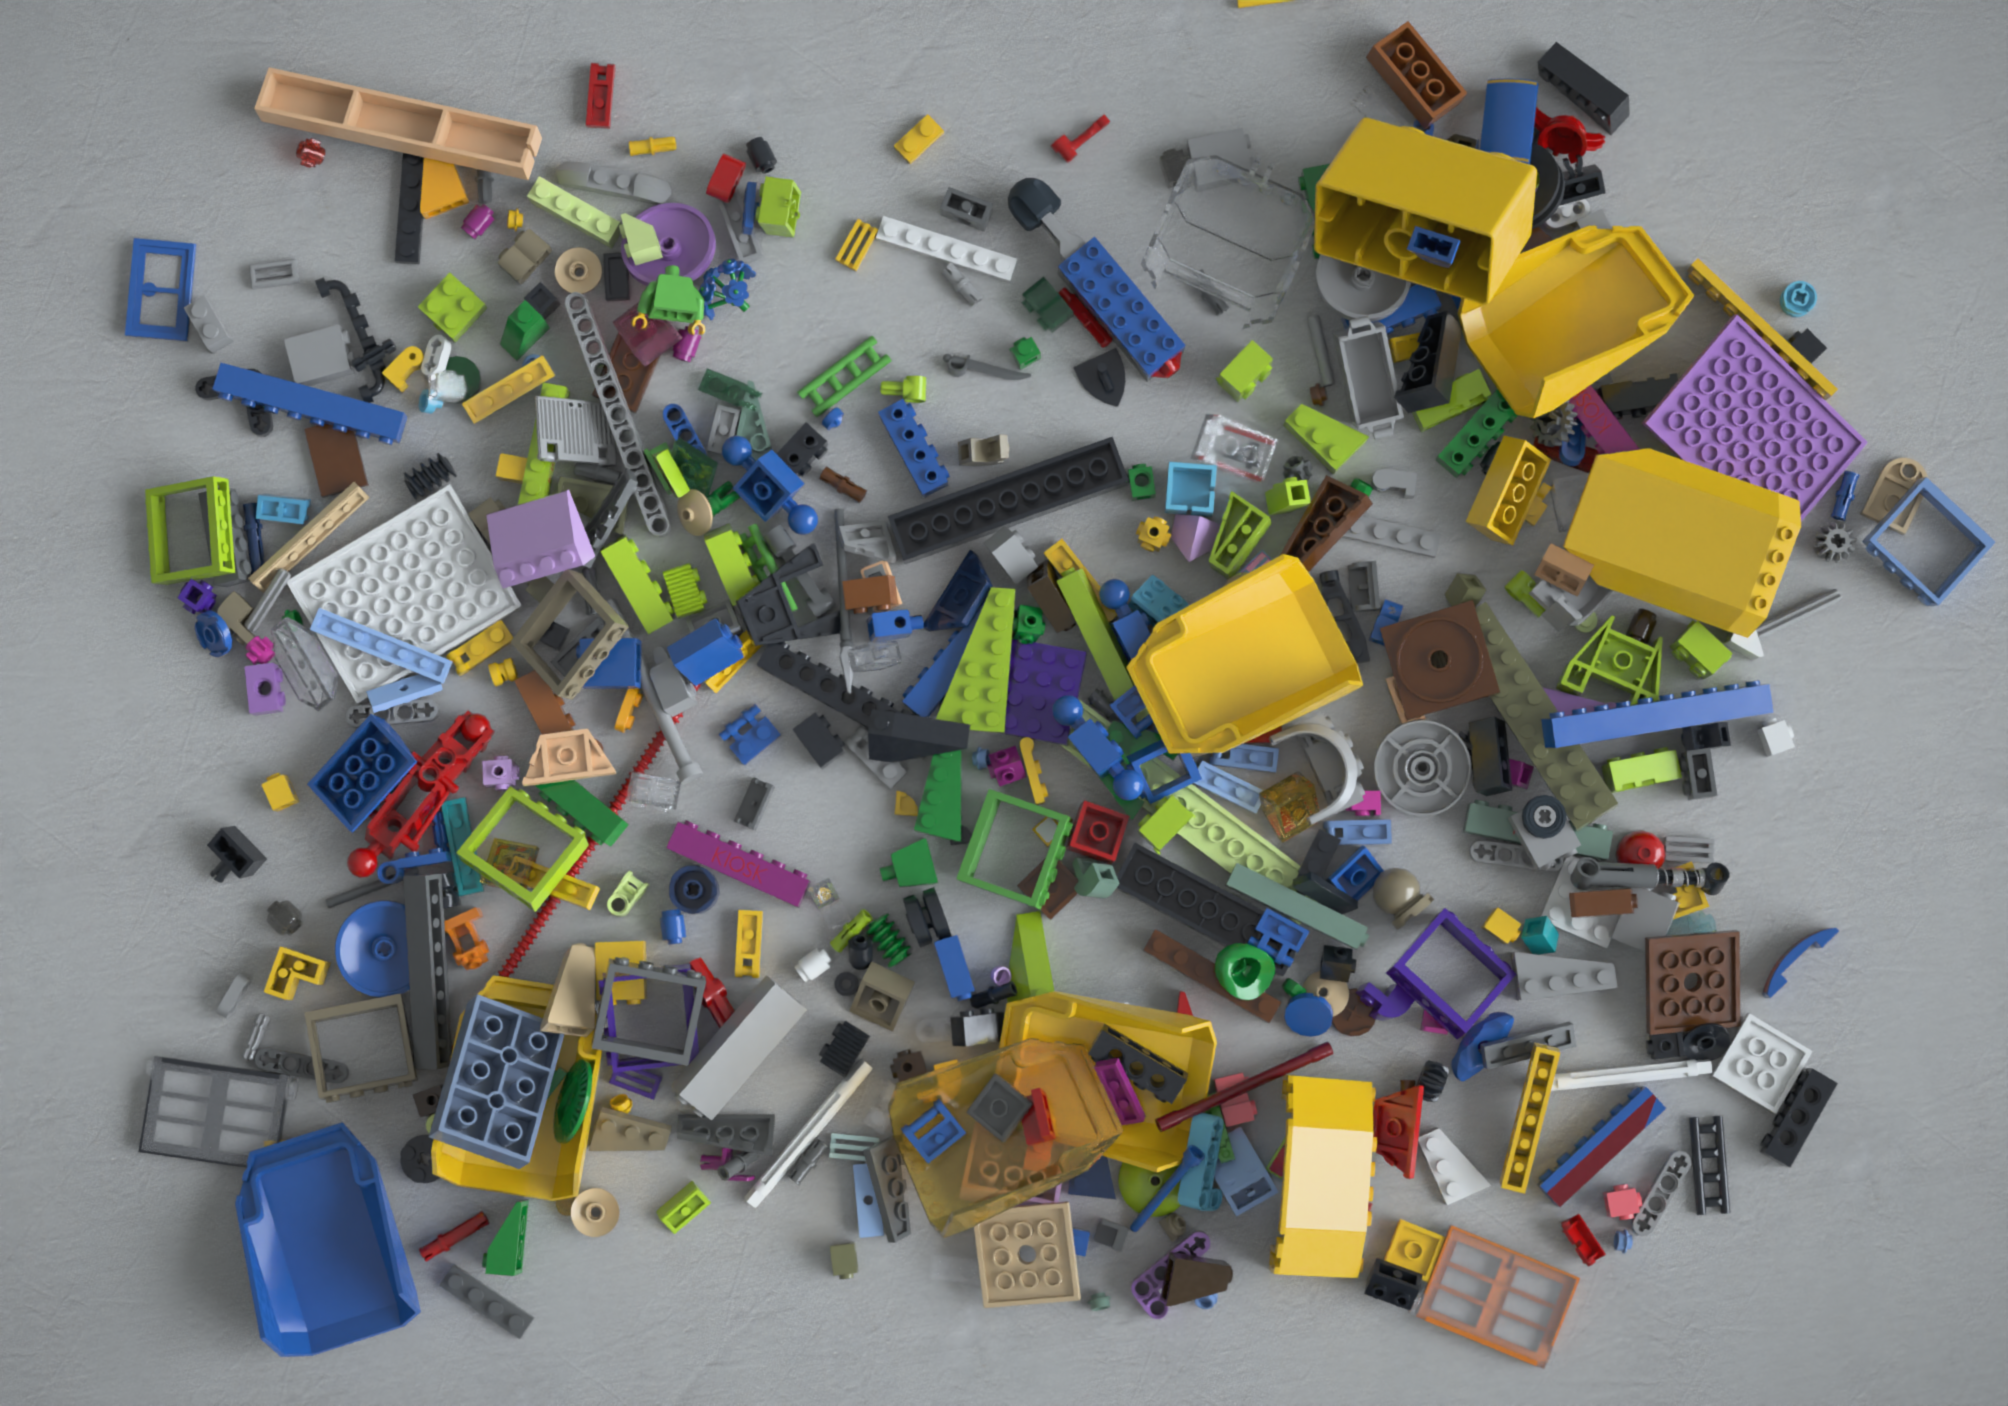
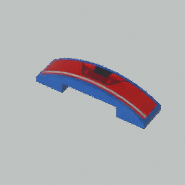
M1837 928L1823 929L1804 937L1792 945L1779 958L1770 971L1762 995L1765 998H1771L1788 982L1781 974L1812 944L1816 948H1823L1839 930Z

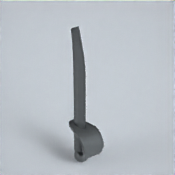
M950 354L943 356V361L948 363V370L954 377L963 376L967 368L1010 380H1021L1031 377L1030 373L1016 372L972 360L970 355L967 356V359L955 355L952 357ZM951 364H952V365L959 366V367H963V368H962V369H954V368L951 366Z

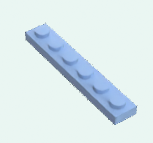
M321 608L318 609L310 628L311 631L443 684L453 663L451 660Z

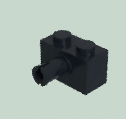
M236 826L221 828L207 844L221 860L215 869L210 872L211 877L217 875L214 880L222 883L231 871L239 879L253 876L267 860Z

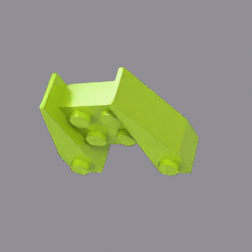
M1612 615L1567 663L1556 685V689L1562 692L1580 696L1586 687L1589 677L1592 676L1630 693L1629 701L1631 705L1638 704L1637 699L1652 697V701L1659 700L1663 637L1659 636L1653 641L1652 646L1610 629L1615 618Z

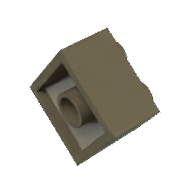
M871 962L860 983L850 1012L893 1032L915 981Z

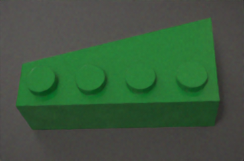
M962 750L933 755L914 831L961 843Z

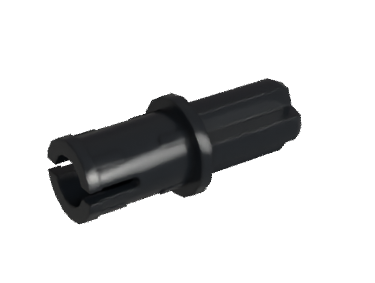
M1009 981L997 987L989 986L988 990L972 995L970 1004L976 1009L992 1003L996 1005L1001 1000L1016 996V985L1013 981Z

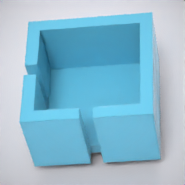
M1169 462L1165 513L1186 515L1187 510H1189L1193 516L1212 517L1217 465Z

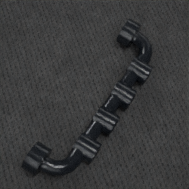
M324 277L315 280L322 298L331 295L329 291L331 289H336L341 293L364 353L377 346L373 335L368 337L365 328L369 327L365 315H359L356 308L361 306L356 292L351 294L346 284L338 280L325 281ZM383 359L370 365L375 377V385L371 388H368L367 384L358 387L364 402H374L372 397L378 395L384 388L385 378L382 371L386 369Z

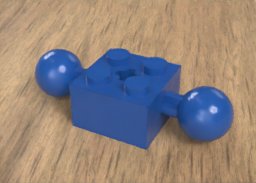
M742 436L729 437L722 446L724 460L733 466L742 465L747 471L733 489L764 522H767L784 509L788 513V525L793 532L800 535L811 533L818 524L816 511L809 505H798L792 499L805 483L773 450H770L756 461L751 456L752 446L746 438Z
M1110 579L1101 586L1099 597L1102 604L1109 609H1114L1118 616V619L1109 624L1130 663L1132 658L1137 655L1139 648L1151 635L1147 628L1150 622L1144 612L1140 613L1139 610L1131 611L1127 602L1130 598V591L1126 583L1119 579Z
M1071 695L1059 697L1052 708L1053 717L1059 724L1071 726L1075 730L1068 736L1072 744L1101 779L1105 778L1108 774L1114 778L1113 789L1119 798L1123 800L1138 798L1144 789L1143 778L1138 772L1130 769L1125 770L1121 765L1124 762L1121 757L1124 752L1114 739L1109 742L1106 738L1109 734L1099 721L1094 723L1091 718L1088 721L1084 720L1082 717L1083 706L1079 699Z

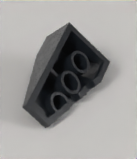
M872 709L868 729L869 760L897 763L904 760L967 749L971 725Z

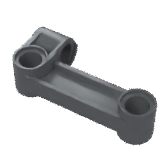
M781 525L771 529L764 535L766 544L776 559L782 557L785 562H788L795 556L792 549L797 546ZM808 573L796 577L810 597L805 602L816 618L836 606L826 588L824 587L819 590Z

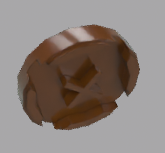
M1357 988L1349 989V1000L1346 1007L1341 1013L1332 1018L1334 1028L1347 1036H1361L1369 1032L1376 1019L1369 1016L1373 1007L1365 1005L1360 1000L1361 997L1356 994Z

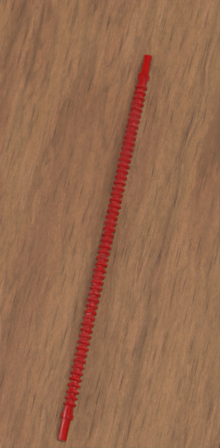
M700 683L697 686L693 684V686L696 689V692L698 691L702 683ZM682 713L674 717L671 716L674 724L680 723L678 719L680 717L683 718ZM661 728L659 732H655L657 736L651 738L653 742L648 743L649 748L644 749L645 754L640 755L641 760L636 761L637 766L632 767L634 771L629 772L630 777L625 778L626 783L621 784L622 789L617 790L618 795L613 796L614 801L609 802L611 805L608 808L617 815V811L622 810L621 805L626 804L625 799L630 798L629 793L634 792L632 790L633 787L638 786L636 783L641 781V775H645L644 770H649L648 764H653L652 758H657L655 754L661 751L659 749L660 746H664L663 742L666 739ZM590 836L586 837L589 846L566 875L576 878L575 875L580 874L579 869L584 868L583 863L588 862L587 857L592 856L590 854L591 851H595L594 846L599 845ZM549 895V900L544 901L545 906H540L541 912L536 913L538 916L533 918V924H529V930H525L526 935H521L522 941H517L518 947H513L514 953H509L511 957L505 960L507 963L502 965V971L498 970L499 976L510 978L509 975L515 973L513 969L518 968L517 963L522 962L521 957L526 956L525 951L530 950L529 945L534 944L533 939L538 938L536 934L542 932L540 928L545 927L544 922L549 921L548 916L553 915L552 910L557 909L556 904L561 903L560 899Z

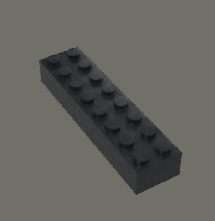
M1134 843L1117 875L1119 885L1116 889L1225 947L1236 943L1247 944L1251 936L1258 940L1261 939L1263 934L1255 930L1264 913L1263 910L1147 848ZM1271 938L1267 942V945L1278 951L1282 944ZM1289 948L1286 955L1294 958L1296 952ZM1274 962L1275 974L1283 977L1288 967L1282 963L1279 965Z

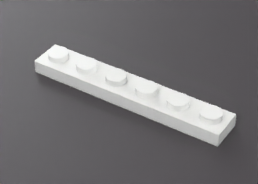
M883 216L876 236L878 241L943 262H952L956 266L1009 283L1017 264V258Z

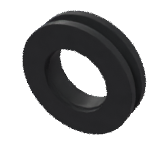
M1532 143L1530 165L1537 169L1540 178L1534 200L1532 229H1535L1545 223L1558 209L1564 195L1565 180L1560 166L1549 151L1540 145Z

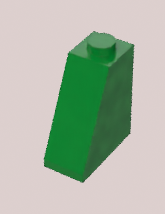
M524 300L508 316L500 345L518 361L550 327L544 318Z

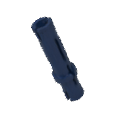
M257 503L243 504L245 525L243 527L247 534L252 575L265 563L261 537L263 525L260 523V519H256Z

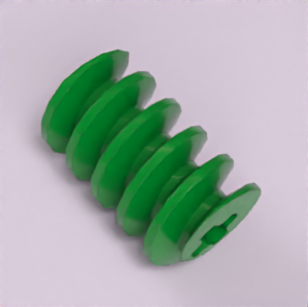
M885 913L866 926L870 927L866 934L867 936L875 934L872 943L880 942L877 951H886L882 958L883 960L891 958L887 965L890 968L911 955L907 953L911 946L910 944L902 946L906 938L896 937L900 929L891 930L895 922H886L885 920L888 918L889 913Z

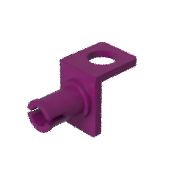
M722 1148V1156L703 1154L700 1162L710 1163L700 1164L701 1170H718L720 1166L731 1160L733 1149ZM734 1175L728 1181H751L755 1179V1175Z

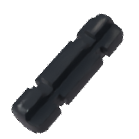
M387 339L382 342L383 345L379 346L378 344L363 353L362 357L358 356L351 362L355 370L360 372L366 368V365L370 366L386 357L385 354H391L396 351L394 342L391 339Z

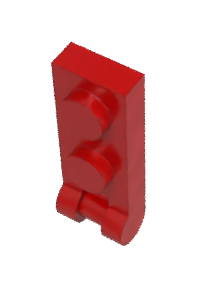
M591 63L586 115L587 128L610 129L616 72L615 64L599 66V63ZM606 75V80H598V76Z

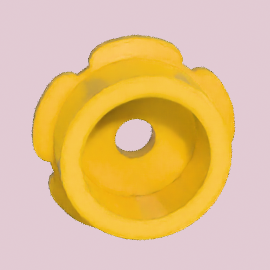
M518 208L516 210H508L507 229H514V232H516L517 227L522 228L523 214L519 213Z
M626 1094L616 1095L610 1100V1109L628 1114L633 1106L632 1100Z

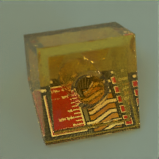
M1299 771L1259 793L1263 813L1282 843L1315 825L1309 826L1306 820L1307 817L1320 811L1315 785Z

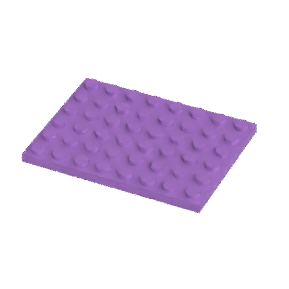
M1733 315L1642 422L1650 432L1681 460L1799 500L1801 522L1868 443L1738 315Z

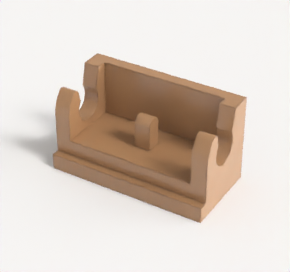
M1550 543L1534 575L1578 597L1594 565Z

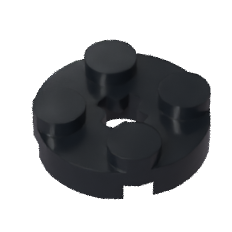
M419 1135L412 1138L406 1143L400 1153V1163L403 1172L416 1183H431L440 1179V1177L432 1174V1158L428 1160V1166L419 1162L421 1153L424 1152L425 1155H431L433 1139L429 1138V1135Z

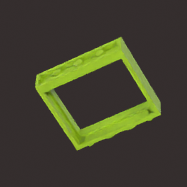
M211 476L145 489L151 583L171 585L188 582L190 579L199 580L235 573L229 479ZM206 488L212 565L170 573L165 496Z
M510 786L456 854L461 862L536 912L589 844L585 838L586 833L577 826H574V828L570 827L564 817L557 813L554 816L548 812V807L542 802L537 801L535 803L530 800L529 794L519 788L517 791ZM515 801L573 839L532 892L474 854Z

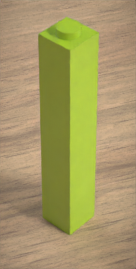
M1074 567L1061 573L1063 578L1057 580V583L1114 700H1117L1135 685L1126 668L1129 663L1083 568L1077 571Z

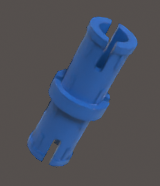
M1851 471L1844 472L1840 489L1835 494L1837 499L1830 517L1840 521L1846 520L1850 502L1854 501L1855 498L1853 493L1860 476L1859 474Z

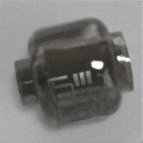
M289 900L282 901L281 903L275 901L267 909L269 912L266 919L267 923L279 935L288 934L291 936L303 924L301 921L303 917L301 911Z

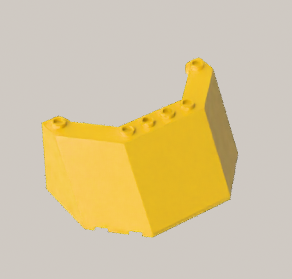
M1294 1075L1283 1076L1281 1099L1286 1100V1113H1291V1119H1286L1281 1206L1278 1231H1280L1282 1237H1276V1244L1270 1245L1269 1270L1273 1274L1358 1278L1359 1272H1363L1364 1259L1362 1258L1366 1228L1371 1226L1372 1212L1368 1211V1201H1373L1374 1188L1370 1186V1176L1374 1177L1375 1162H1371L1372 1152H1376L1377 1137H1373V1102L1375 1101L1376 1087H1372V1082Z

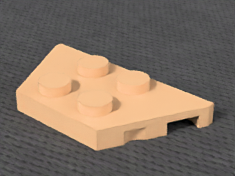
M588 728L550 733L539 736L535 753L532 754L529 769L522 783L523 786H532L614 775L616 770Z

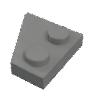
M885 520L839 526L838 534L844 551L891 563L896 561L895 550Z

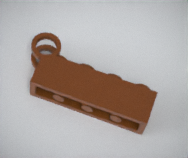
M535 670L514 680L542 735L574 730L573 726L576 723L570 712L565 713L562 707L565 704L563 698L557 696ZM595 739L600 748L602 749V751L604 752V748L601 742Z

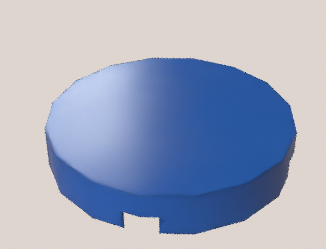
M210 610L197 615L196 619H198V622L195 623V632L200 645L204 649L208 648L211 651L209 654L213 657H221L229 653L232 648V638L230 630L222 617Z
M1302 993L1292 997L1286 1006L1284 1016L1290 1029L1299 1035L1308 1037L1319 1036L1327 1032L1332 1024L1333 1010L1325 998L1321 996L1318 998L1313 996L1314 994Z

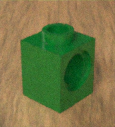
M1136 464L1132 466V469H1128L1132 501L1155 498L1156 490L1152 466L1146 467V464ZM1138 476H1144L1147 478L1148 484L1144 487H1139L1136 485L1135 479Z

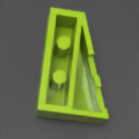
M1477 369L1471 373L1463 374L1453 381L1450 403L1413 412L1412 415L1420 431L1424 432L1483 405L1491 396V392L1480 369Z
M1232 491L1230 492L1229 501L1209 558L1210 567L1226 579H1230L1236 574L1272 524L1267 514Z
M730 523L704 534V540L730 601L735 606L737 605L736 600L760 582L756 574L751 575L748 567L752 566L747 552L743 554L739 545L743 543L738 531L733 532Z

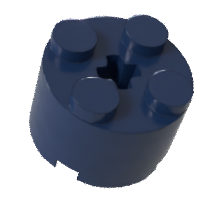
M695 865L682 867L675 872L669 885V897L675 907L693 915L709 911L716 904L720 894L716 877L709 870ZM691 885H699L698 895L689 894Z

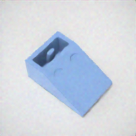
M1241 1127L1228 1133L1235 1160L1221 1164L1218 1157L1214 1175L1216 1183L1236 1217L1278 1193L1276 1186Z

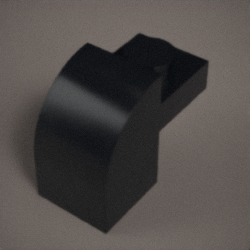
M1727 722L1682 727L1681 741L1686 751L1731 746Z

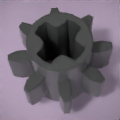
M1293 456L1283 466L1285 479L1297 477L1298 481L1307 480L1308 482L1310 476H1312L1310 470L1313 467L1309 460H1304L1303 456Z

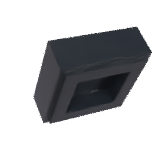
M553 621L539 641L560 651L570 629Z

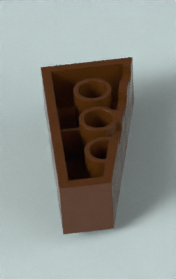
M1326 475L1280 555L1285 554L1298 557L1309 572L1373 504L1367 494Z

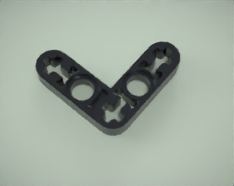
M247 369L250 371L261 373L257 369ZM217 375L202 378L196 383L195 391L199 397L204 400L220 399L218 394L212 389L209 390L208 395L202 391L205 388V384L211 387L214 386ZM246 406L251 431L260 437H266L272 433V414L264 411L263 406L259 409ZM253 414H261L262 421L267 423V426L263 428L264 431L256 428L260 421L257 415L253 416Z

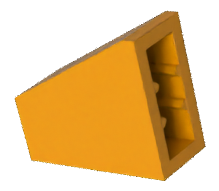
M424 157L420 211L424 218L429 219L470 203L456 165Z

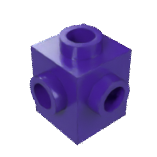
M190 579L182 587L178 599L185 603L182 606L183 608L195 615L196 612L211 611L216 603L215 598L217 595L212 592L214 587L201 579L198 583Z

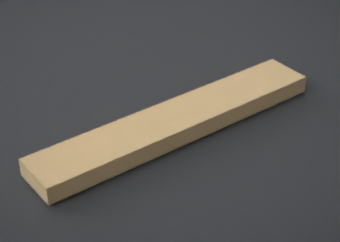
M353 482L248 579L264 593L280 568L289 572L370 497Z

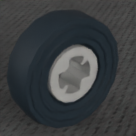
M1536 796L1529 800L1523 808V825L1534 837L1542 839L1554 837L1565 826V808L1553 796ZM1541 810L1543 813L1549 812L1548 819L1550 821L1548 823L1546 821L1542 823L1539 821L1541 817L1539 812Z

